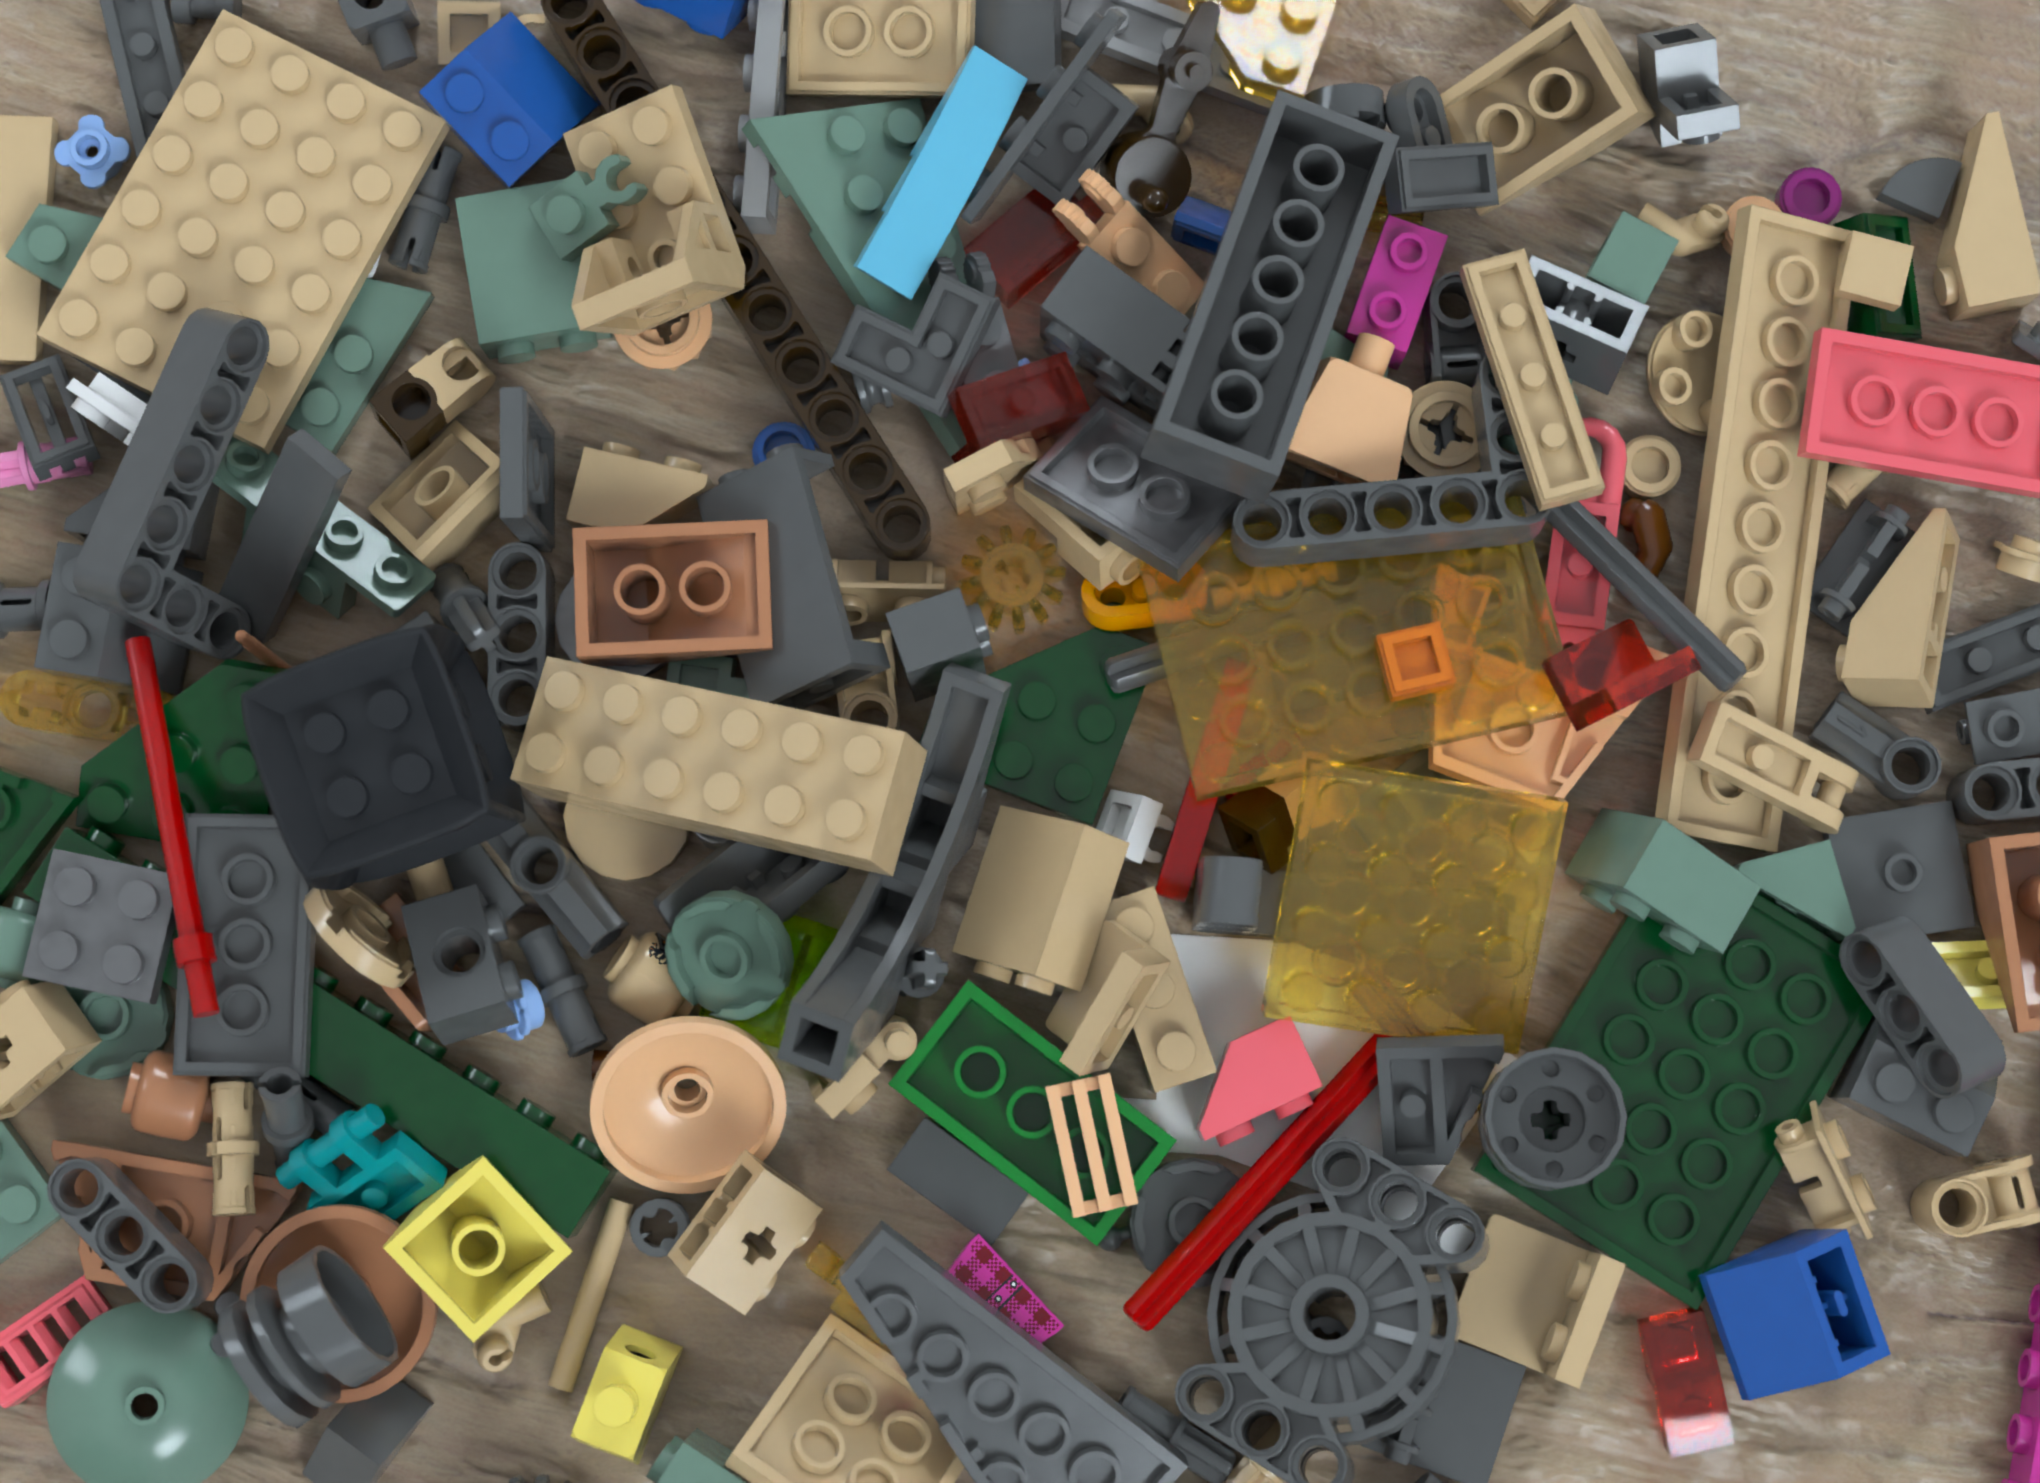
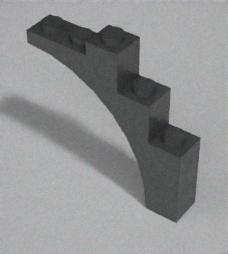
M951 662L943 670L931 714L920 744L928 752L894 875L892 877L874 872L868 873L852 908L832 944L812 975L791 1001L777 1056L778 1059L840 1082L879 1034L884 1025L894 1015L908 959L934 929L948 875L974 843L988 789L984 788L1011 689V683Z

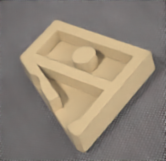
M1047 437L1038 444L1035 443L1033 438H1023L1017 441L1013 439H1000L944 468L946 495L957 516L970 509L974 516H978L1005 502L1008 499L1005 491L1014 487L1015 484L1023 479L1026 472L1055 443L1054 438Z

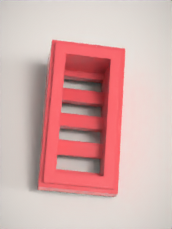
M85 1275L0 1332V1405L6 1409L19 1405L49 1383L53 1368L63 1351V1347L45 1322L53 1316L67 1338L71 1340L82 1327L67 1305L76 1299L90 1320L112 1309L94 1281L86 1280ZM29 1333L49 1361L42 1367L22 1340ZM7 1351L24 1375L25 1378L19 1381L1 1355L3 1352Z

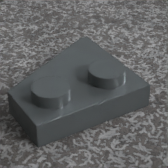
M1504 1034L1377 1037L1376 1057L1384 1158L1398 1166L1450 1164L1462 1140V1131L1467 1121L1472 1119L1483 1097V1088L1495 1064H1499L1504 1055Z

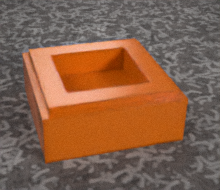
M1440 621L1376 635L1374 643L1390 703L1455 687L1456 679Z

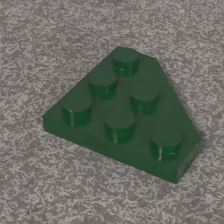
M1095 627L988 674L1012 685L984 786L1092 827L1146 686L1143 685L1119 694L1113 693L1105 677L1104 664L1110 657L1150 645V643L1118 631H1106ZM926 723V725H925L924 731H923L922 736H921V738H920L919 744H921V741H922V738H923V735H924V732H925L927 723Z
M226 659L163 705L184 820L185 813L273 815L247 739L242 716L241 695L261 681L287 669ZM139 724L81 765L79 796L84 798L77 806V827L90 829L92 825H95L105 832L161 841Z

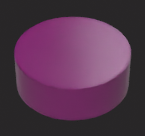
M1805 167L1792 172L1783 181L1776 192L1774 203L1783 213L1829 224L1837 216L1841 208L1842 193L1839 184L1828 172L1819 168Z

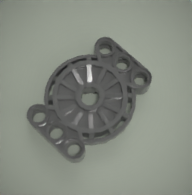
M1343 1137L1333 1138L1324 1142L1315 1152L1312 1160V1174L1321 1192L1299 1195L1270 1207L1255 1218L1227 1248L1212 1280L1207 1309L1210 1348L1216 1363L1197 1364L1186 1369L1179 1377L1175 1387V1402L1179 1411L1188 1420L1287 1483H1309L1305 1475V1466L1308 1459L1319 1451H1330L1335 1454L1338 1460L1336 1477L1330 1483H1353L1355 1467L1346 1446L1367 1444L1393 1434L1423 1413L1443 1387L1457 1352L1460 1315L1457 1291L1450 1274L1468 1273L1477 1269L1486 1260L1489 1251V1236L1479 1215L1471 1208L1357 1141ZM1342 1158H1352L1361 1163V1172L1358 1179L1346 1187L1330 1184L1328 1174L1331 1166ZM1397 1191L1411 1192L1417 1196L1418 1200L1415 1212L1404 1220H1393L1384 1215L1386 1200ZM1328 1207L1330 1210L1326 1212H1315V1209ZM1298 1214V1217L1279 1224L1266 1235H1263L1264 1232L1280 1220ZM1454 1224H1464L1470 1226L1475 1231L1473 1245L1462 1254H1450L1440 1248L1442 1233ZM1253 1243L1254 1246L1242 1260L1235 1278L1231 1279L1238 1261L1244 1255L1248 1246ZM1439 1274L1441 1282H1429L1426 1275ZM1226 1295L1229 1297L1227 1309L1229 1332L1223 1334L1221 1317ZM1347 1295L1355 1306L1356 1318L1353 1327L1345 1336L1336 1340H1323L1315 1337L1311 1324L1312 1314L1309 1312L1313 1301L1320 1304L1330 1297L1344 1298ZM1446 1301L1448 1316L1445 1342L1437 1339L1439 1323L1436 1307L1437 1304ZM1227 1354H1236L1238 1363H1230ZM1432 1358H1438L1439 1361L1432 1377L1416 1396L1413 1390L1425 1376ZM1208 1381L1221 1382L1224 1388L1222 1405L1211 1414H1199L1194 1406L1196 1390ZM1402 1401L1407 1405L1388 1420L1369 1427L1368 1420L1386 1414ZM1262 1416L1277 1417L1281 1425L1279 1440L1273 1447L1266 1450L1254 1449L1249 1440V1431L1252 1424ZM1337 1425H1351L1352 1432L1340 1433Z

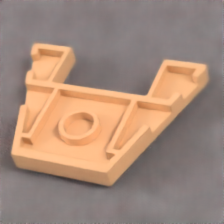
M1438 567L1431 579L1430 623L1440 621L1456 685L1452 689L1429 694L1428 769L1549 815L1558 807L1602 751L1611 736L1632 713L1656 679L1669 666L1672 655L1618 635L1610 645L1594 695L1473 649L1472 643L1492 586Z

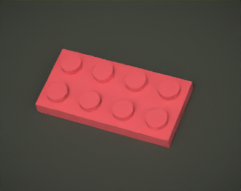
M1821 327L1813 335L1797 456L2040 499V365Z

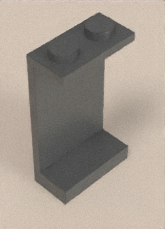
M789 443L771 449L767 452V459L749 469L734 470L722 475L718 479L719 485L698 495L696 499L702 522L768 519L773 650L738 654L750 699L803 710L891 667L883 643L856 640L852 636L809 480L834 467L832 455L805 449L799 443Z

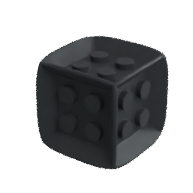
M427 624L418 628L398 630L352 644L277 673L256 684L241 695L242 716L247 739L271 810L293 861L304 876L307 884L313 888L343 890L354 883L374 881L393 876L485 842L506 832L518 823L526 821L520 785L510 779L514 767L513 760L482 677L466 651L461 637L441 625Z

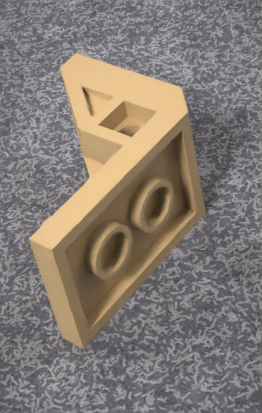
M671 84L563 133L575 170L587 172L593 181L596 169L603 159L614 154L627 156L631 164L621 170L617 176L616 182L619 190H624L627 185L633 182L645 184L648 189L646 196L637 204L631 206L618 204L611 212L620 226L601 239L600 242L583 249L571 304L580 331L635 336L744 289L745 264L682 87Z

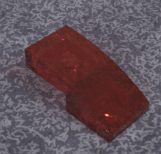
M1699 1306L1697 1310L1688 1307L1637 1319L1646 1375L1654 1388L1663 1444L1669 1456L1675 1458L1734 1444L1721 1374L1702 1307Z

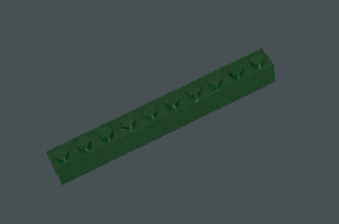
M92 825L88 832L65 827L23 893L40 903L53 848L134 866L139 865L121 855L126 846L124 842L99 827ZM145 859L141 865L143 868L166 872L164 867L149 859ZM175 925V929H174L172 941H173L174 939L178 938V932H177V927H176V925ZM171 941L162 981L177 990L178 968ZM314 963L310 1075L360 1107H364L369 1103L377 1105L385 1116V1123L398 1131L401 1130L412 1140L459 1170L484 1155L555 1231L566 1238L577 1236L618 1171L613 1165L606 1162L607 1158L602 1153L597 1142L581 1132H577L573 1140L551 1127L556 1119V1116L525 1097H523L519 1105L511 1102L497 1093L502 1085L500 1080L472 1063H469L464 1071L443 1058L448 1048L443 1046L442 1043L417 1029H414L410 1037L389 1024L394 1016L391 1011L362 994L356 1003L335 990L340 980Z

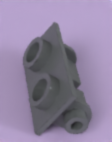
M1865 498L1815 570L1809 612L1846 637L1849 634L1852 618L1915 534L1913 530L1905 526L1910 516L1903 509L1893 504H1888L1883 511Z
M2040 688L1963 702L1966 719L1956 722V732L1961 745L1971 744L1974 765L1977 766L2040 753Z

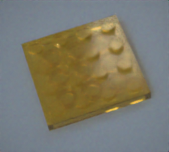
M1307 758L1261 1006L1263 1016L1395 1037L1504 1034V1053L1518 1055L1568 802L1561 797Z

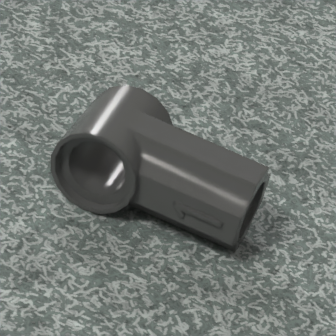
M1843 691L1839 692L1827 707L1808 736L1810 740L1871 780L1875 788L1883 796L1892 800L1905 801L1929 790L1937 782L1941 773V758L1937 749L1929 741L1919 737H1910ZM1896 753L1907 754L1917 762L1919 778L1915 785L1902 783L1894 776L1892 760Z

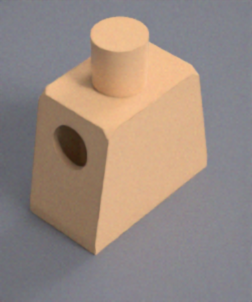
M1359 333L1349 362L1331 356L1320 360L1285 460L1343 484L1397 480L1413 394L1409 387L1384 377L1395 348L1392 342L1373 334Z

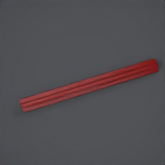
M1385 1031L1377 1032L1363 1045L1314 1098V1104L1301 1112L1123 1306V1311L1138 1328L1150 1331L1161 1321L1312 1157L1316 1150L1378 1085L1377 1037H1392Z

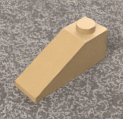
M1999 111L1987 113L1968 132L1961 159L1963 164L1957 175L1936 261L1937 269L1933 275L1934 291L1940 305L1947 306L1950 323L2021 309L2040 295L2038 269Z
M1946 508L1932 509L1852 618L1847 644H1841L1838 647L1836 654L1837 679L1839 682H1844L1851 697L1864 706L1934 707L1960 537Z

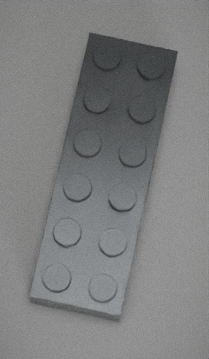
M1278 89L1259 133L1141 452V458L1263 504L1281 473L1399 140V135Z

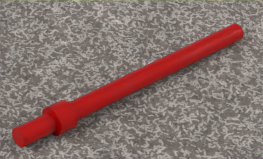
M138 636L127 639L124 643L178 932V938L174 939L172 943L177 968L185 970L193 1017L203 1018L220 1013L211 966L212 963L217 961L213 934L205 932L151 638L148 636Z

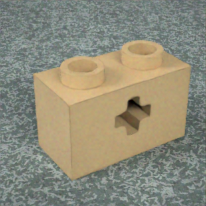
M22 980L0 993V1120L18 1114L102 1042L64 985L51 982L31 984L29 980Z
M744 1150L667 1256L685 1277L745 1316L755 1302L764 1299L772 1290L777 1279V1271L791 1252L801 1247L810 1238L816 1225V1218L823 1208L802 1188L747 1150ZM749 1231L755 1234L751 1239L745 1237Z

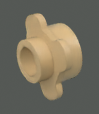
M2014 534L2011 544L1997 540L1994 541L1993 547L1999 548L2001 551L1995 566L1996 569L2040 583L2039 540Z

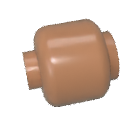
M154 1050L145 1057L143 1063H132L121 1113L130 1114V1123L136 1132L178 1141H189L197 1134L201 1122L213 1124L211 1076L173 1075L174 1053Z

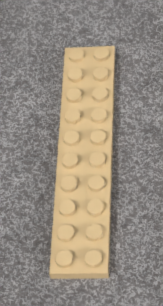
M1753 204L1742 207L1737 212L1684 605L1745 664L1747 671L1734 687L1726 692H1722L1677 650L1655 818L1666 820L1693 840L1760 853H1777L1783 810L1686 760L1706 706L1711 701L1722 700L1793 737L1829 462L1798 457L1797 454L1814 332L1821 327L1847 331L1851 300L1833 296L1846 236L1852 231Z

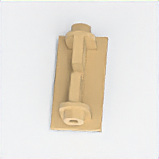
M832 559L850 626L859 625L864 622H888L885 613L946 592V567H934L933 560L889 561L888 580H876L877 560Z
M1816 1100L1811 1101L1809 1104L1813 1120L1801 1124L1798 1119H1789L1780 1123L1775 1128L1778 1137L1775 1139L1774 1145L1780 1153L1794 1184L1817 1175L1820 1181L1799 1188V1194L1813 1221L1815 1229H1847L1849 1234L1851 1226L1859 1223L1866 1239H1871L1873 1234L1868 1212L1876 1210L1877 1204L1869 1183L1862 1172L1851 1175L1844 1158L1851 1156L1852 1153L1838 1120L1833 1119L1826 1122Z

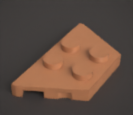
M61 1139L53 1140L51 1146L53 1160L59 1161V1164L77 1158L98 1157L108 1159L117 1165L209 1262L213 1270L214 1283L212 1291L206 1299L207 1301H216L221 1294L229 1289L250 1261L257 1247L271 1233L303 1188L302 1182L293 1189H286L279 1183L276 1176L254 1173L256 1214L215 1217L212 1216V1165ZM88 1170L81 1172L75 1182V1194L79 1201L89 1205L97 1196V1180ZM133 1217L126 1218L120 1226L119 1237L124 1248L130 1252H135L143 1241V1228ZM79 1236L78 1253L85 1279L128 1287ZM172 1264L165 1272L164 1286L168 1294L184 1296L188 1291V1275L177 1264Z

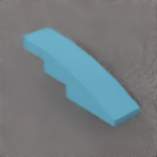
M972 46L909 155L912 158L881 211L884 214L853 265L855 268L906 299L912 300L994 150L1028 80L1026 77L979 47Z

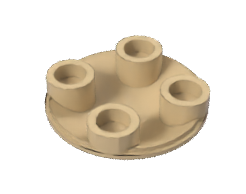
M1698 310L1673 318L1659 330L1648 352L1646 377L1650 395L1657 409L1668 422L1688 434L1707 436L1723 316Z

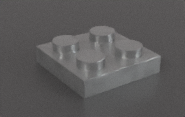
M53 848L22 976L144 1003L157 1004L176 925L167 872Z

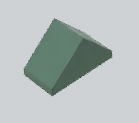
M1830 839L1733 865L1738 871L1762 886L1758 894L1832 940H1844L1845 937L1854 932L1856 926Z

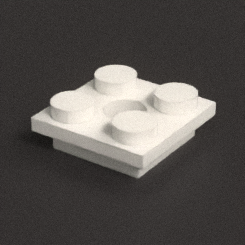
M98 372L88 387L73 378L66 387L78 396L71 405V408L129 446L147 404L100 372Z

